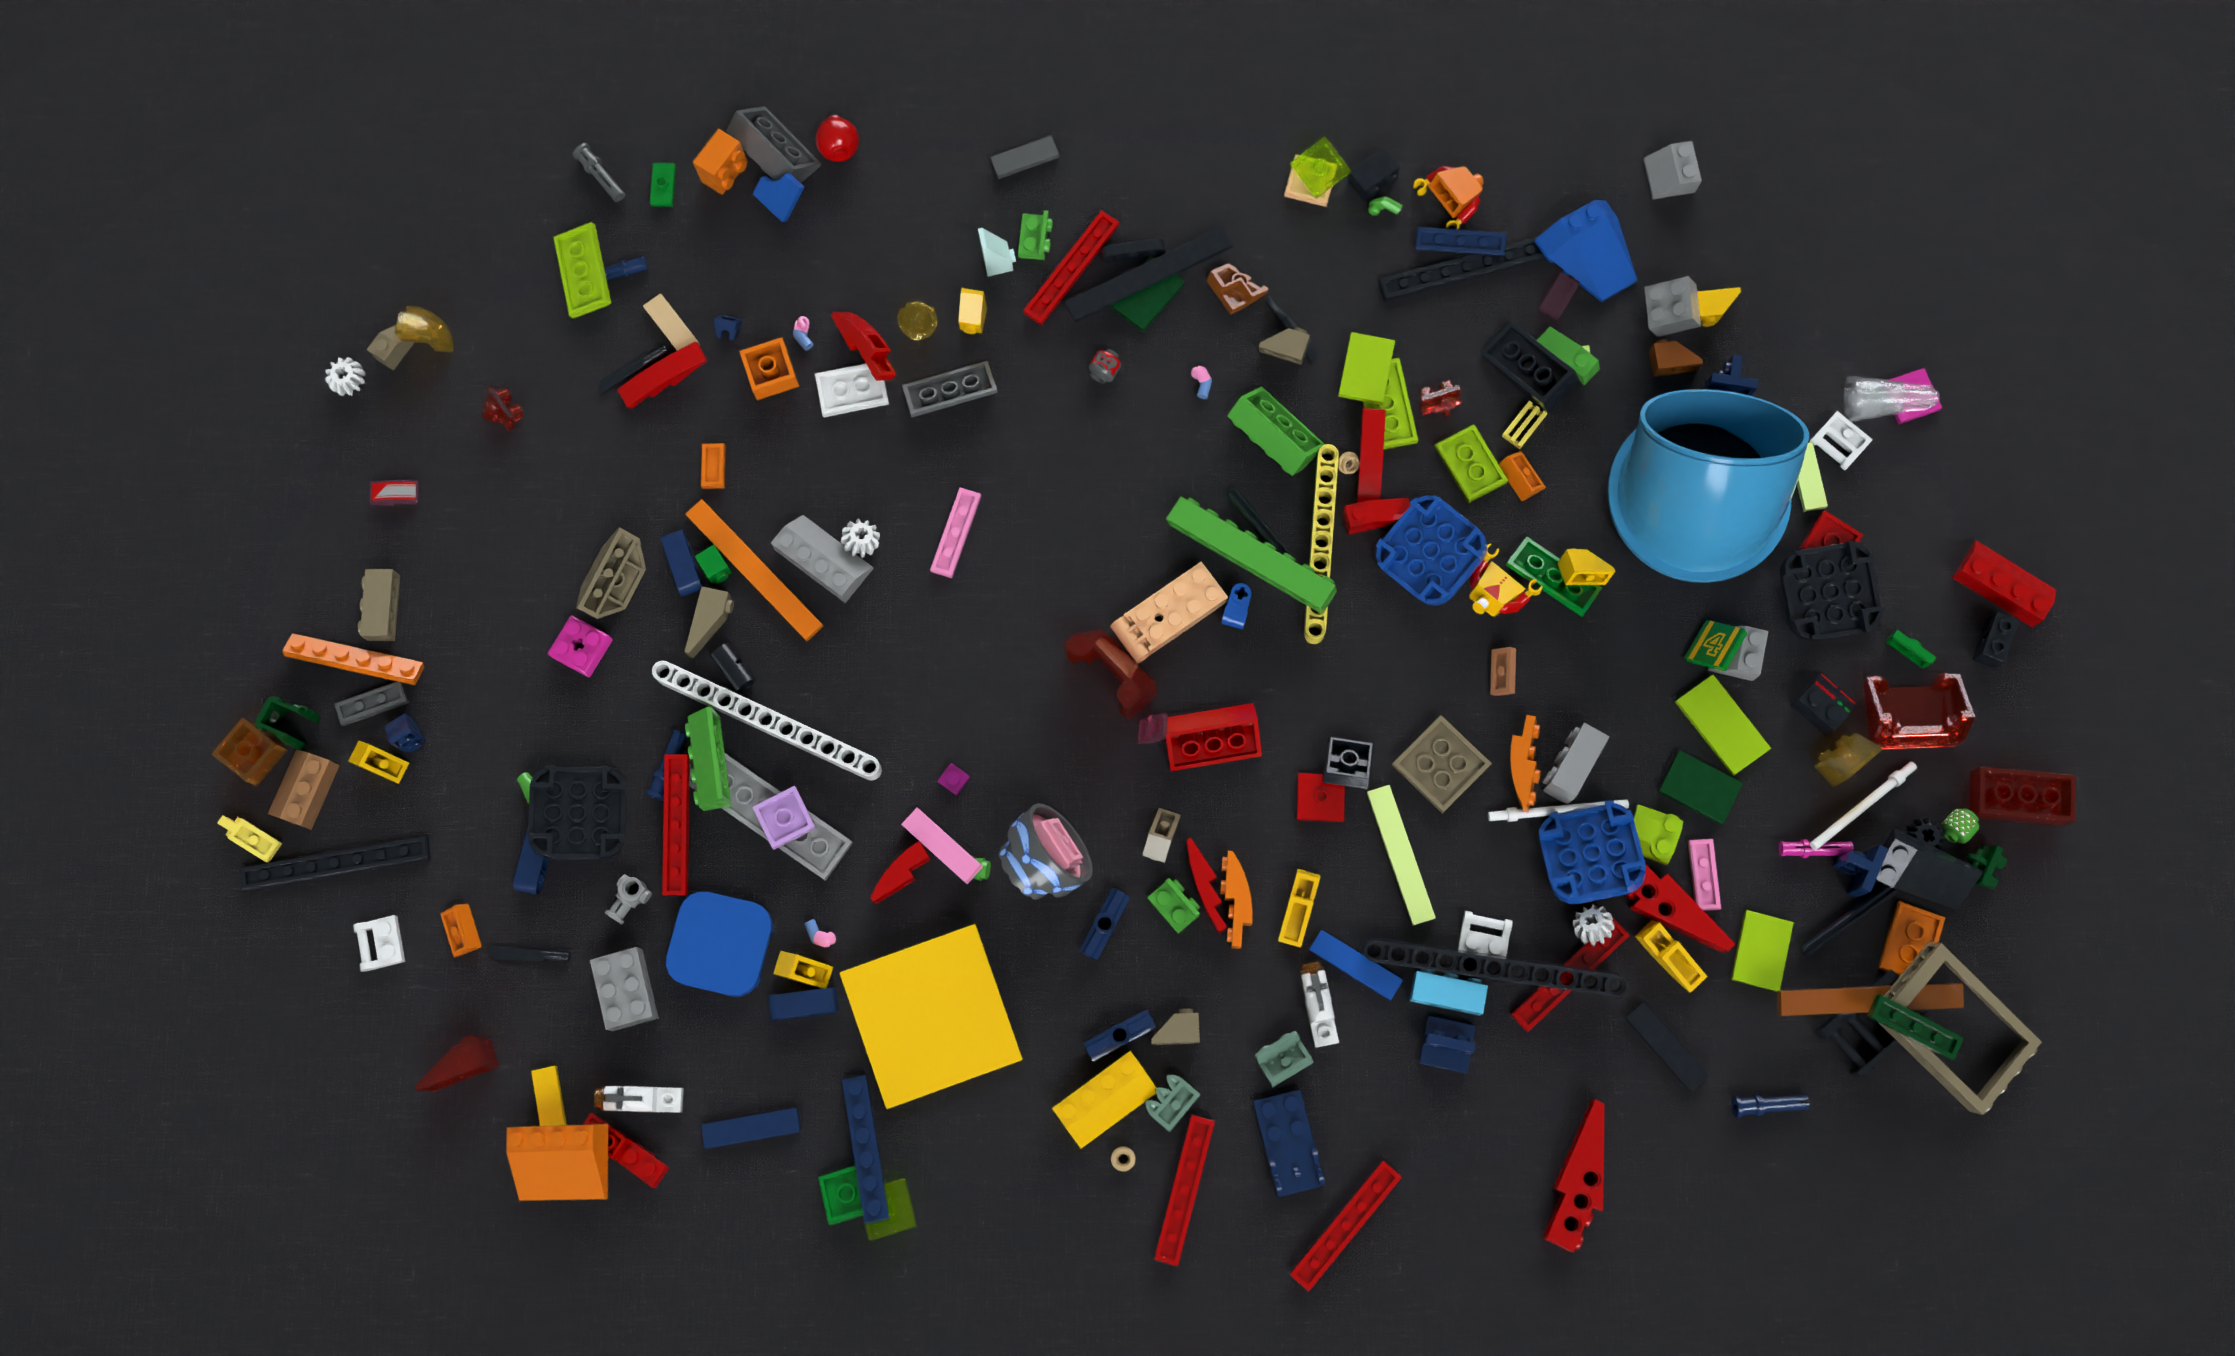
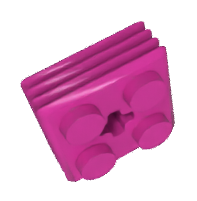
M570 616L548 651V655L586 677H590L611 644L612 638L584 621ZM582 643L584 645L583 649L576 648L578 644Z

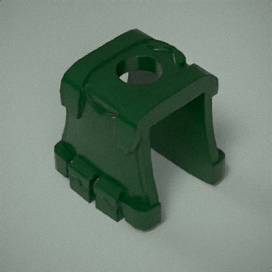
M270 696L256 718V727L264 732L267 731L270 735L280 739L281 742L292 748L304 750L307 746L306 743L278 730L285 715L289 710L315 723H319L321 717L305 706L286 703L281 698ZM275 710L273 718L269 720L271 713Z

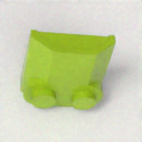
M1637 804L1634 823L1643 857L1667 865L1679 840L1683 820H1680L1676 815L1664 814Z

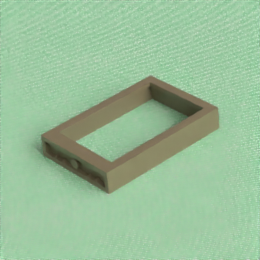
M1928 942L1884 996L1907 1008L1944 963L2021 1039V1042L1978 1095H1976L1930 1049L1881 1023L1879 1024L1969 1112L1983 1115L1992 1108L1995 1099L2005 1092L2012 1078L2021 1072L2025 1062L2035 1055L2037 1047L2042 1042L1942 943Z

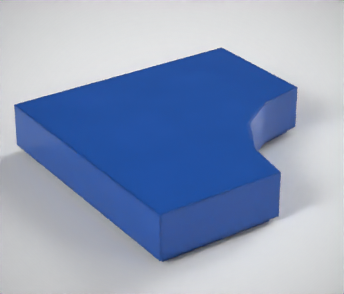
M790 173L784 174L778 181L764 176L760 178L753 195L781 222H785L793 211L804 186Z

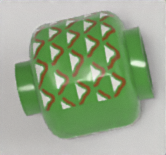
M1955 809L1942 822V828L1945 829L1943 835L1952 843H1966L1979 830V819L1969 809Z

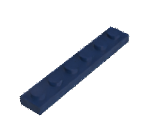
M862 1075L844 1079L842 1083L865 1224L889 1220L890 1215L867 1076Z

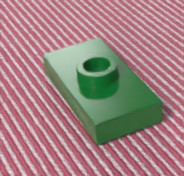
M653 163L651 206L673 207L676 178L675 163Z
M1899 630L1892 633L1885 641L1922 669L1931 665L1936 659L1933 654L1922 647L1919 641L1907 637Z

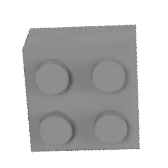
M1689 276L1645 287L1648 326L1657 337L1701 327L1697 285Z

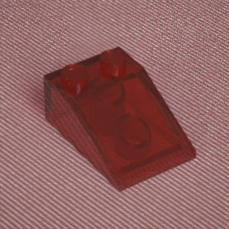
M475 1035L462 1038L461 1043L453 1046L414 1086L415 1090L433 1093L498 1068L499 1063L492 1041L482 1037H475Z

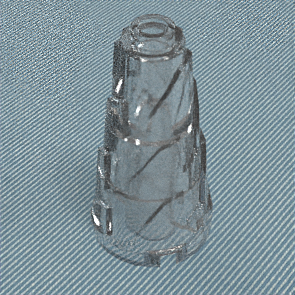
M1859 376L1848 377L1846 383H1851V387L1844 388L1843 396L1845 415H1851V417H1848L1849 421H1861V419H1874L1887 415H1897L1903 412L1928 410V408H1933L1939 402V392L1930 385L1909 384L1877 378H1861Z

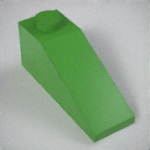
M1549 327L1536 340L1575 370L1579 381L1583 385L1600 370L1598 359L1582 346L1552 327Z

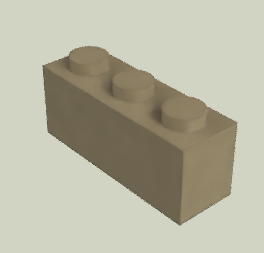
M365 569V576L361 582L364 592L363 598L360 600L362 616L358 622V632L367 641H395L400 575L393 569Z

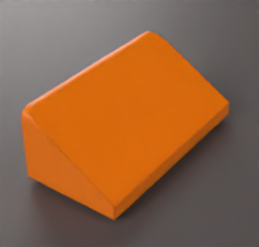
M1522 451L1507 456L1499 463L1508 482L1521 501L1546 488Z
M468 904L454 905L440 913L453 957H458L482 947Z

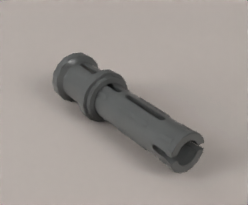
M587 143L576 147L572 154L573 157L583 164V169L587 173L592 174L614 202L621 201L625 197V192L621 190L602 167L601 159L591 152L590 146Z

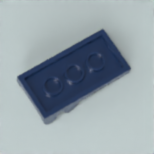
M1296 1090L1253 1101L1277 1197L1325 1186L1324 1175L1320 1169L1319 1156L1313 1142L1301 1091Z

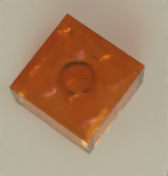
M241 718L212 752V755L244 781L258 786L286 753L287 749L267 733L258 729L254 723Z

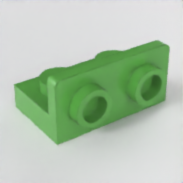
M1044 211L1043 215L1023 214L1018 250L1019 258L1045 260V253L1050 251V239H1047L1048 232H1052L1053 219L1049 218L1048 211Z
M1168 878L1147 899L1176 933L1179 934L1199 917L1198 909L1200 907L1192 897L1186 898L1182 893L1184 888L1176 879L1172 881Z

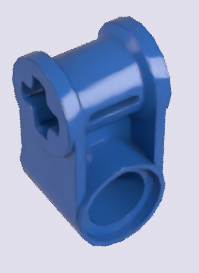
M1239 583L1232 588L1221 624L1243 630L1251 599V589L1248 585ZM1239 591L1244 592L1242 600L1237 599Z

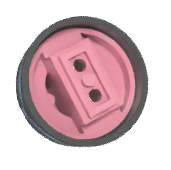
M1034 804L1010 824L1008 830L1009 841L1000 847L999 858L1002 860V868L1009 875L1011 883L1020 888L1023 895L1030 896L1034 900L1040 899L1048 893L1053 894L1055 897H1063L1091 878L1093 872L1092 862L1085 844L1072 825L1056 810L1045 804Z

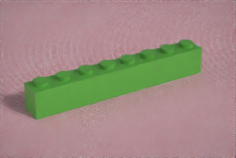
M1179 498L1166 518L1169 526L1321 614L1324 613L1337 593L1336 586L1334 585L1335 582L1325 575L1322 577L1318 576L1310 566L1306 564L1301 566L1295 562L1296 559L1287 553L1282 555L1275 551L1276 548L1266 541L1264 544L1259 542L1253 533L1247 530L1242 532L1237 529L1238 526L1228 519L1223 521L1218 518L1219 515L1213 510L1200 508V504L1194 499Z

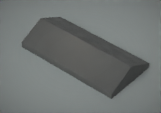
M988 361L902 385L911 417L998 393Z

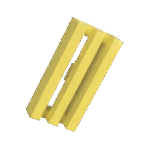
M1528 401L1502 435L1504 439L1518 449L1522 448L1547 415L1538 406L1532 405L1531 401ZM1528 410L1532 411L1511 437L1509 434ZM1535 415L1539 416L1521 441L1518 442L1516 439Z

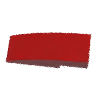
M920 841L904 851L885 871L870 897L875 905L915 881L916 879L911 872L931 860Z

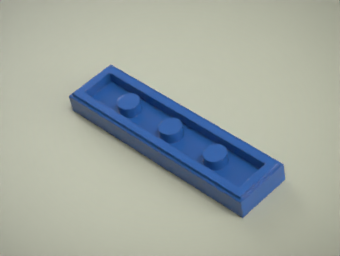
M1323 930L1320 931L1309 949L1310 952L1390 1001L1403 979L1377 963L1369 961L1364 955Z

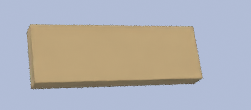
M661 293L643 305L644 309L677 351L693 342L699 344Z

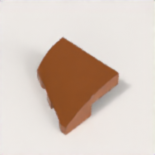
M1229 263L1210 271L1207 283L1230 315L1252 304L1268 292L1266 286L1263 285L1261 288L1250 281V276L1240 273L1237 268Z

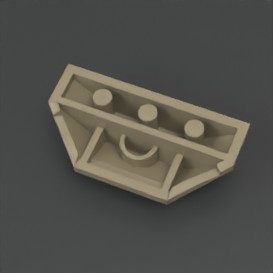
M618 527L603 545L580 588L577 609L596 619L626 609L646 571L640 538Z

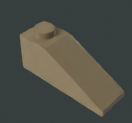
M701 587L685 648V653L690 658H694L727 620L728 613H732L734 600H732L729 592Z

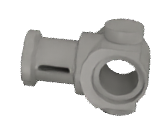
M625 874L617 882L618 892L615 896L618 899L610 910L605 911V914L620 924L624 923L623 919L631 908H636L641 903L645 904L652 895V892L647 889L644 882L635 877H628ZM633 884H638V892L631 895L629 892L630 887Z

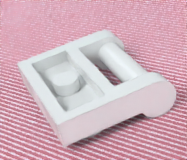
M1837 411L1811 439L1810 443L1813 442L1814 446H1819L1840 463L1839 467L1845 471L1873 439ZM1827 434L1849 452L1850 455L1846 457L1822 437Z
M1465 911L1458 950L1506 956L1512 920L1505 919L1501 921L1473 915V912ZM1475 924L1502 930L1501 937L1471 931L1470 925Z
M392 915L353 925L354 933H357L362 961L360 963V970L362 972L405 962L397 916ZM368 930H373L378 959L375 961L371 960L367 937Z

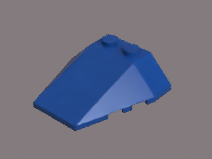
M1593 200L1559 219L1534 241L1548 261L1551 263L1555 262L1564 269L1563 272L1567 276L1571 275L1580 282L1579 285L1600 302L1638 281L1618 217L1606 200Z

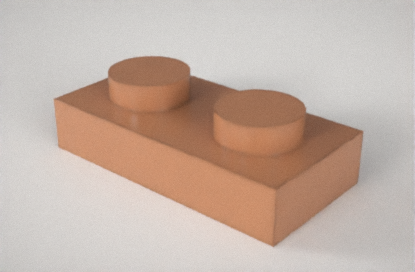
M1513 647L1493 649L1491 656L1490 694L1494 696L1515 694L1516 649Z

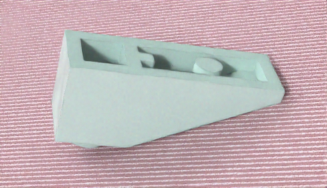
M979 228L978 232L987 276L1013 271L1012 263L1016 262L1014 250L1008 248L1007 241L984 228Z

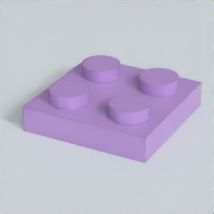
M795 786L753 806V810L772 849H776L816 829Z

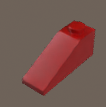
M1409 498L1369 500L1346 505L1343 517L1348 535L1396 524L1411 506Z

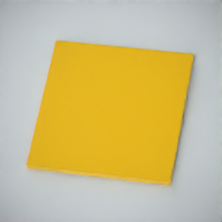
M976 924L840 972L886 1109L1023 1060Z

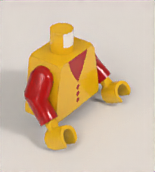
M1499 549L1493 555L1489 554L1487 550L1482 563L1470 576L1472 592L1469 597L1475 602L1473 610L1478 614H1483L1485 611L1491 616H1496L1499 613L1510 614L1518 612L1531 600L1530 597L1532 595H1539L1543 586L1538 590H1533L1531 586L1537 582V579H1533L1529 583L1528 590L1524 593L1526 588L1494 562L1488 563L1490 559L1498 554Z

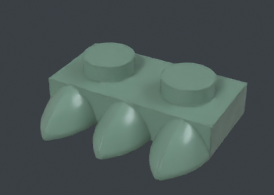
M1167 1075V1081L1172 1091L1166 1088L1156 1089L1161 1104L1151 1100L1145 1102L1151 1117L1169 1132L1201 1095L1186 1081L1176 1075Z

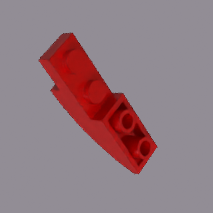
M832 312L831 317L845 339L846 344L850 350H859L861 357L866 362L875 380H892L897 374L887 358L891 350L880 334L868 322L851 312Z
M590 1113L583 1125L608 1124V1157L616 1160L652 1188H656L670 1167L657 1159L653 1153L594 1113Z

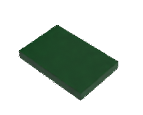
M1150 256V257L1146 260L1145 263H1147V262H1149V261H1151V260H1153V259H1155V258H1153L1152 256ZM1175 275L1110 306V308L1144 332L1185 285V281Z
M1679 750L1658 793L1722 825L1743 783Z

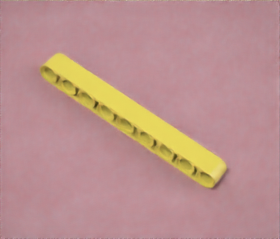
M1331 444L1323 445L1319 449L1316 461L1309 566L1315 570L1314 573L1320 577L1325 575L1329 578L1339 456L1337 448ZM1329 454L1333 457V460L1326 461L1322 458V455ZM1327 475L1332 481L1323 482L1320 477ZM1327 497L1330 503L1323 504L1319 501V498ZM1324 518L1329 524L1322 526L1318 524L1317 520ZM1317 540H1324L1327 546L1321 548L1315 542ZM1320 561L1326 567L1324 569H1317L1314 563ZM1306 605L1304 638L1307 642L1318 644L1323 640L1326 632L1328 607L1323 614H1316ZM1316 627L1321 631V634L1314 636L1310 634L1309 629Z

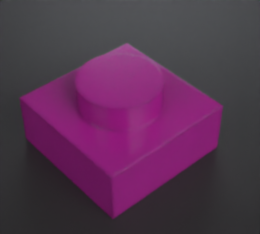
M951 763L937 782L957 796L970 779V776Z

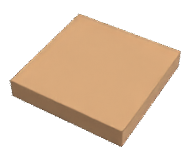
M1296 154L1284 196L1326 207L1338 165Z

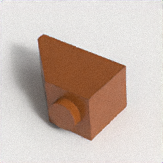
M1659 340L1653 344L1649 351L1653 377L1697 372L1703 364L1700 357L1677 341Z

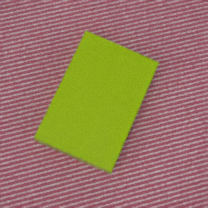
M1351 332L1338 397L1383 405L1395 340Z
M1474 424L1435 444L1434 447L1467 503L1508 482V479Z
M1746 910L1744 912L1731 980L1775 992L1779 991L1794 922Z

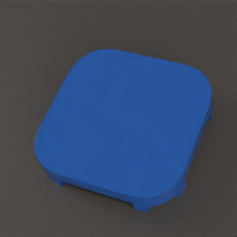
M1426 495L1413 499L1410 502L1411 506L1383 540L1379 539L1376 545V558L1380 568L1417 599L1427 605L1438 606L1449 601L1482 563L1487 554L1488 544L1485 536L1477 526L1468 521L1441 498L1435 495Z
M1605 801V805L1558 814V811L1549 814V817L1539 828L1540 844L1550 885L1554 895L1561 901L1569 904H1581L1629 894L1636 891L1643 884L1646 877L1645 860L1635 827L1634 817L1630 809L1627 810L1624 806L1614 803V801Z
M697 892L690 895L683 901L679 909L666 957V967L669 975L675 981L694 988L732 997H742L749 994L754 988L758 987L761 981L760 975L771 934L774 933V923L771 915L764 907L750 901L711 892Z

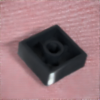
M1328 737L1322 782L1369 789L1375 744Z

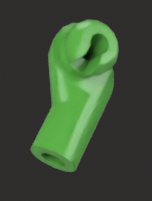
M1388 197L1373 199L1369 203L1368 212L1372 215H1377L1380 213V210L1387 209L1398 214L1402 204Z

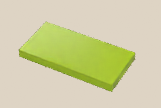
M590 222L554 236L569 316L574 319L610 305L611 299L595 224Z
M1394 358L1391 360L1383 405L1363 402L1364 408L1386 410L1384 449L1418 443L1400 358Z
M1714 675L1675 701L1732 776L1771 749Z

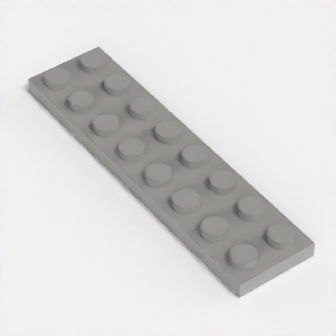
M725 754L731 807L722 809L768 840L753 810V806L781 792ZM690 760V787L697 791L696 782L693 783L691 777V769L694 768V762ZM808 811L816 829L778 848L826 881L853 842Z

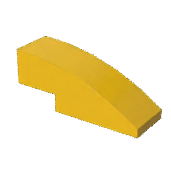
M1297 869L1278 939L1279 942L1301 948L1320 875Z
M1651 920L1635 935L1652 957L1688 992L1691 993L1707 977L1679 941H1675L1661 923Z

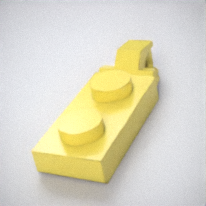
M222 815L217 822L228 830L225 834L228 836V839L267 863L271 861L282 845L280 841L245 819L237 817L233 821L229 817Z

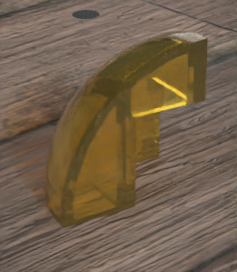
M411 305L406 306V312L400 313L396 323L395 334L402 342L429 343L435 351L453 352L451 332L436 314L427 309Z

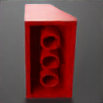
M1977 540L1974 541L1952 576L1956 581L2030 627H2034L2042 622L2055 602L2056 589Z
M1253 703L1166 717L1167 731L1165 743L1170 771L1262 756L1258 717Z

